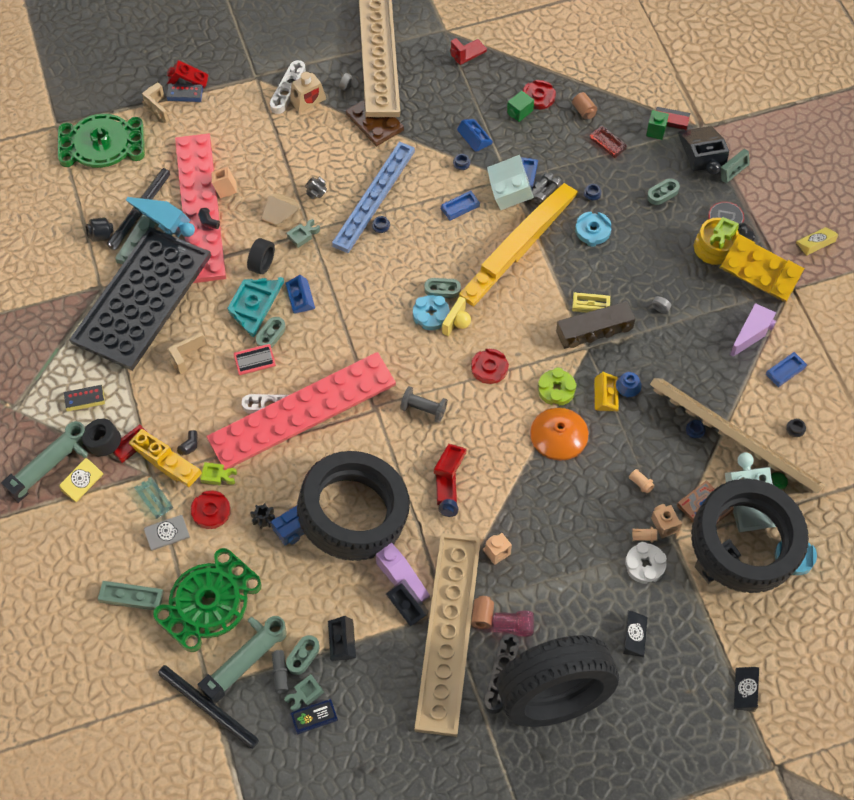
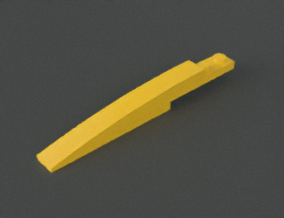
M565 183L554 191L481 265V270L459 293V297L465 298L466 303L474 307L514 262L517 263L577 196L578 191Z

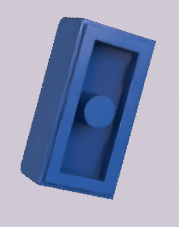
M475 119L462 120L457 128V131L475 152L493 143Z
M298 275L285 283L294 314L315 309L309 283L305 277Z

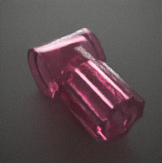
M526 610L518 611L515 614L494 613L493 632L515 633L522 637L532 636L534 634V613Z

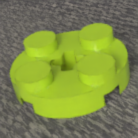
M557 367L545 372L540 377L538 393L540 398L547 404L565 405L574 398L577 385L572 375ZM554 385H560L561 390H554Z

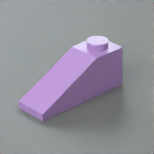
M755 303L733 345L730 355H737L765 337L768 330L772 331L776 320H774L776 312Z
M393 543L376 554V564L394 586L405 579L422 602L430 597L405 557Z

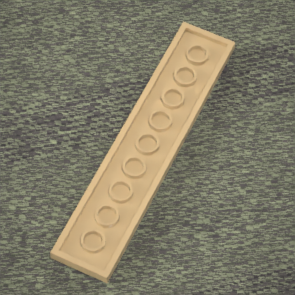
M359 0L366 117H400L392 0Z
M654 378L650 385L654 387V392L661 396L670 397L669 401L678 407H685V412L693 417L702 418V423L710 428L716 427L719 429L718 433L727 439L733 438L736 440L735 444L744 450L745 448L753 451L752 455L757 459L767 460L770 462L768 466L772 469L784 471L787 473L785 477L793 482L799 481L804 484L802 488L812 494L813 492L818 493L826 485L664 379Z
M441 533L415 732L454 737L458 735L481 538L444 533Z

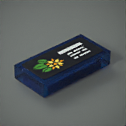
M331 699L290 713L297 735L338 721Z

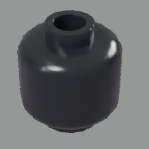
M105 217L90 219L88 224L85 225L86 235L93 242L109 240L111 233L114 232L113 224L109 223Z

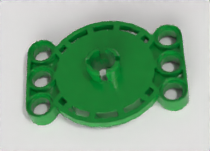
M95 114L82 119L75 126L71 123H62L58 127V159L63 167H71L77 161L84 166L103 168L119 163L126 156L133 161H140L145 156L144 124L140 117H132L126 122L117 115ZM134 123L140 124L139 127H131ZM65 129L71 130L67 134L62 133ZM140 137V140L132 141V138ZM64 143H71L68 147L62 146ZM135 150L141 151L137 155L132 154V152ZM65 156L71 157L68 161H63L62 159Z
M220 548L215 552V564H200L181 574L170 591L169 605L162 604L154 609L153 615L157 624L188 652H196L201 648V638L219 637L236 627L247 609V594H257L261 590L260 577L227 548ZM222 554H227L229 560L221 563L218 561V557ZM235 567L244 569L243 573L238 576L234 575L232 570ZM249 580H256L258 585L255 588L251 589L246 586ZM202 597L215 598V601L210 605H203ZM240 602H244L243 608L239 613ZM163 610L168 611L169 616L166 619L161 620L158 618L159 612ZM236 617V620L227 627L226 625ZM175 624H182L183 630L179 633L172 632V627ZM220 628H223V630H220L218 632L210 633V631H215ZM195 637L198 641L195 646L190 647L186 645L187 639Z

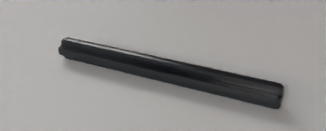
M162 168L140 198L152 200L169 178L170 171ZM134 207L107 242L110 249L115 250L141 216L142 213Z
M163 665L159 669L158 674L160 677L249 748L253 749L258 744L259 740L255 735L168 666Z

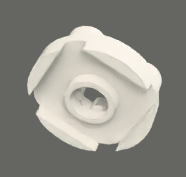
M640 542L629 550L625 565L629 576L633 580L647 584L652 581L656 582L663 576L667 558L657 546ZM641 560H648L651 566L643 567Z

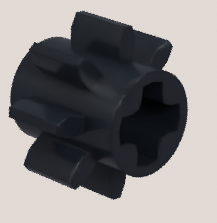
M266 503L260 506L255 505V511L250 512L253 518L252 524H258L260 529L266 526L270 528L271 521L276 519L273 514V507L268 508Z

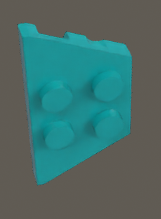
M278 277V280L267 281V278H260L258 280L244 279L227 308L228 313L252 337H255L284 284V278Z

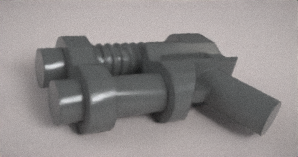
M551 172L545 173L542 179L533 185L532 193L534 198L530 199V201L541 204L555 189L561 186L562 180L559 177L553 178L554 175ZM546 184H550L547 189L544 187Z

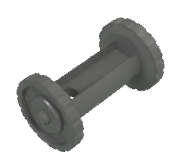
M408 386L403 395L400 410L406 411L408 406L435 415V422L440 423L448 400L443 398L440 403L425 399L414 395L413 387Z

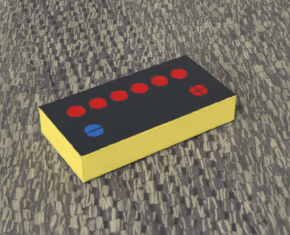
M102 385L64 392L67 412L105 404Z

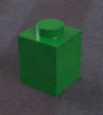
M520 91L508 101V115L520 122L533 112L534 99L525 92Z
M652 110L646 136L663 140L669 114Z

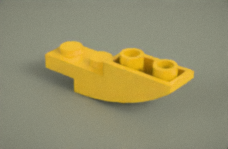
M143 429L129 442L139 454L175 482L180 481L187 487H190L202 474L199 468L174 453L168 445Z

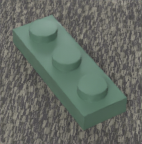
M102 581L97 600L99 603L154 610L157 606L161 605L164 591L158 588Z

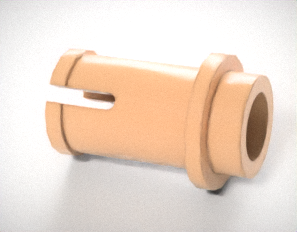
M635 469L630 474L629 479L641 488V492L649 493L654 488L653 480L647 479L638 469Z
M650 527V529L632 528V540L651 541L653 543V541H657V529H653V527Z

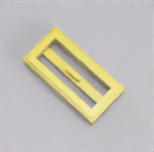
M574 292L572 311L587 313L610 306V296Z

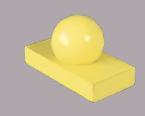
M460 296L442 323V334L449 336L454 326L459 329H465L470 325L471 317L465 312V298Z

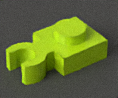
M722 217L714 228V235L710 238V244L713 245L715 241H719V248H723L725 239L730 241L739 229V223Z
M204 462L200 481L204 484L220 486L221 481H225L229 485H234L235 479L229 478V476L237 475V470L235 468L224 470L223 464Z

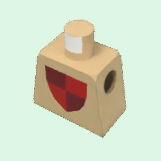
M303 72L300 75L301 78L293 81L291 84L290 103L298 113L326 100L322 84L313 73Z

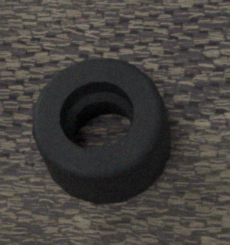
M105 418L90 422L85 427L84 434L82 435L84 445L93 455L98 457L113 453L121 441L120 432L110 420Z

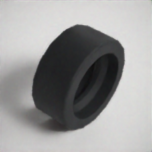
M262 238L255 240L247 259L249 271L262 275L268 271L275 253L273 242Z

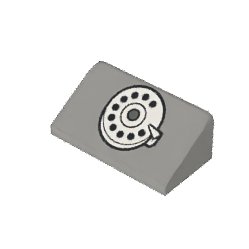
M183 515L144 528L151 551L190 538Z

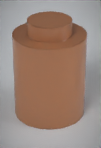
M579 93L573 98L572 105L584 119H591L596 115L597 107L586 93Z
M479 596L474 600L471 619L473 627L479 629L491 628L494 602L490 597Z

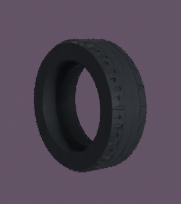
M359 451L333 453L317 461L305 475L297 501L298 521L307 538L324 553L342 560L361 561L372 559L391 543L394 545L396 540H398L409 514L410 500L407 493L408 490L399 473L387 462L374 455ZM339 481H355L367 485L382 498L387 509L385 520L380 526L370 530L354 531L345 529L331 521L323 512L319 503L322 490L326 486Z
M746 478L728 481L720 485L708 495L693 520L691 540L694 553L700 565L715 581L738 592L760 593L780 586L798 569L807 553L809 541L808 527L799 506L783 490L762 480ZM746 506L765 514L775 524L781 536L782 551L779 557L767 566H752L730 555L721 544L717 534L716 524L721 513L729 507Z
M567 636L541 643L513 658L501 670L497 680V689L505 713L511 721L520 726L541 727L574 719L604 703L615 692L619 683V673L606 643L593 636Z

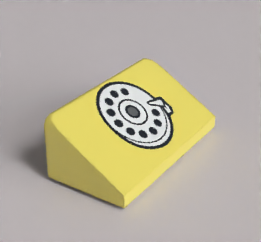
M825 227L796 241V244L807 256L836 242L838 234Z
M85 458L59 487L65 495L77 502L98 481L103 473L90 460Z

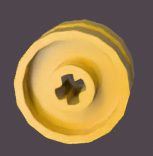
M721 218L706 220L702 224L693 244L697 256L704 262L712 265L722 264L735 238L739 234L737 230L730 241L725 239L724 246L721 249L719 248V241H715L711 245L710 238L714 235V228Z

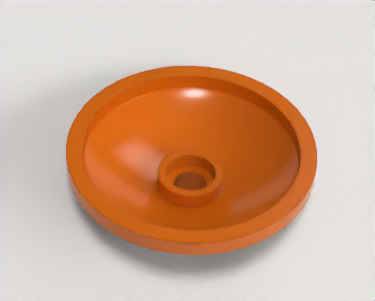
M551 408L543 411L534 419L530 431L531 441L535 449L549 459L560 461L578 456L586 447L589 435L583 418L576 412L566 408Z

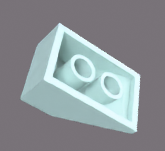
M520 155L487 167L491 188L500 210L534 198Z

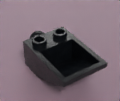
M712 126L678 131L692 170L707 169L711 175L718 174L721 166L728 161L729 149L725 139Z

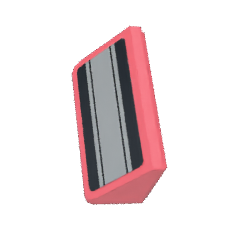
M270 344L234 353L239 375L276 366Z

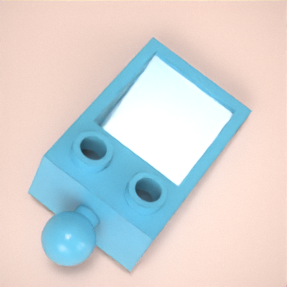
M127 197L126 199L135 209L159 224L158 227L166 234L171 236L174 234L177 237L182 234L185 237H190L195 232L194 225L189 223L190 219L181 210L167 201Z

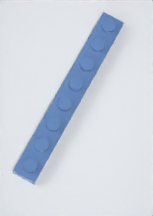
M399 141L333 240L332 247L346 253L350 252L415 152L414 147Z

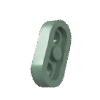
M666 179L649 189L647 199L651 204H662L678 194L680 185L675 179Z
M430 278L424 284V291L427 295L456 298L461 292V284L456 279Z
M280 317L270 318L256 335L257 346L270 344L272 348L286 330L285 321Z
M311 635L302 637L289 654L286 665L291 674L300 675L304 673L320 650L319 641L316 637ZM312 646L313 649L308 651L306 650V647ZM296 662L301 663L300 667H294L293 665Z

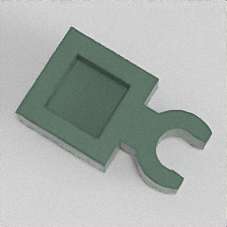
M311 219L307 222L306 226L299 224L288 231L287 237L299 248L312 239V234L320 232V226L312 227L315 223Z
M310 674L294 687L297 692L287 695L284 700L287 703L295 700V704L290 707L295 712L300 709L303 701L309 705L321 696L324 691L313 675Z

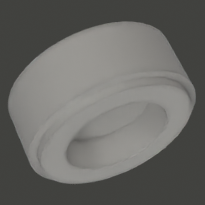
M344 74L339 84L340 89L348 90L352 83V75Z
M656 296L652 306L661 313H667L671 308V303L663 297Z

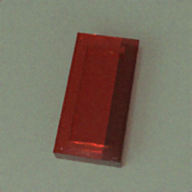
M603 126L590 134V139L614 158L627 149V144Z

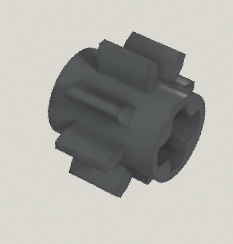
M320 176L317 179L314 177L310 178L305 185V188H307L306 194L312 199L314 197L321 198L327 190L325 187L326 181Z

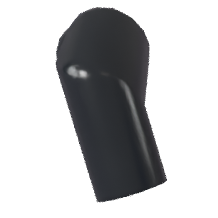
M201 208L198 216L202 225L219 229L220 221L211 218L208 208Z
M195 430L188 431V440L177 447L179 455H188L197 449L198 432Z

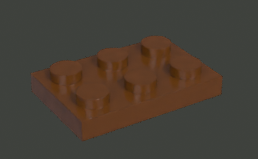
M365 99L346 110V115L376 147L404 131V126L396 117H366Z

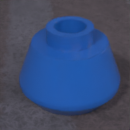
M626 372L617 379L616 388L621 395L633 397L640 393L642 383L635 373Z

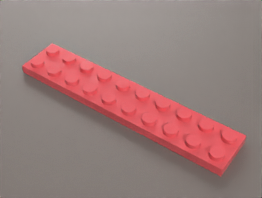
M210 133L175 137L182 212L190 219L189 223L195 227L194 234L190 237H185V241L210 251L212 255L193 283L226 279L221 227L214 229L204 226L198 216L201 208H208L211 218L220 221L217 192L212 184L214 165Z
M376 352L206 437L220 464H223L224 470H227L396 386V382L381 356Z

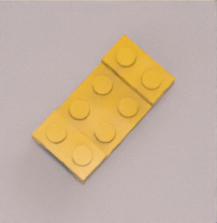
M740 234L735 238L732 247L720 266L724 271L783 302L788 300L805 269L756 245L754 241Z

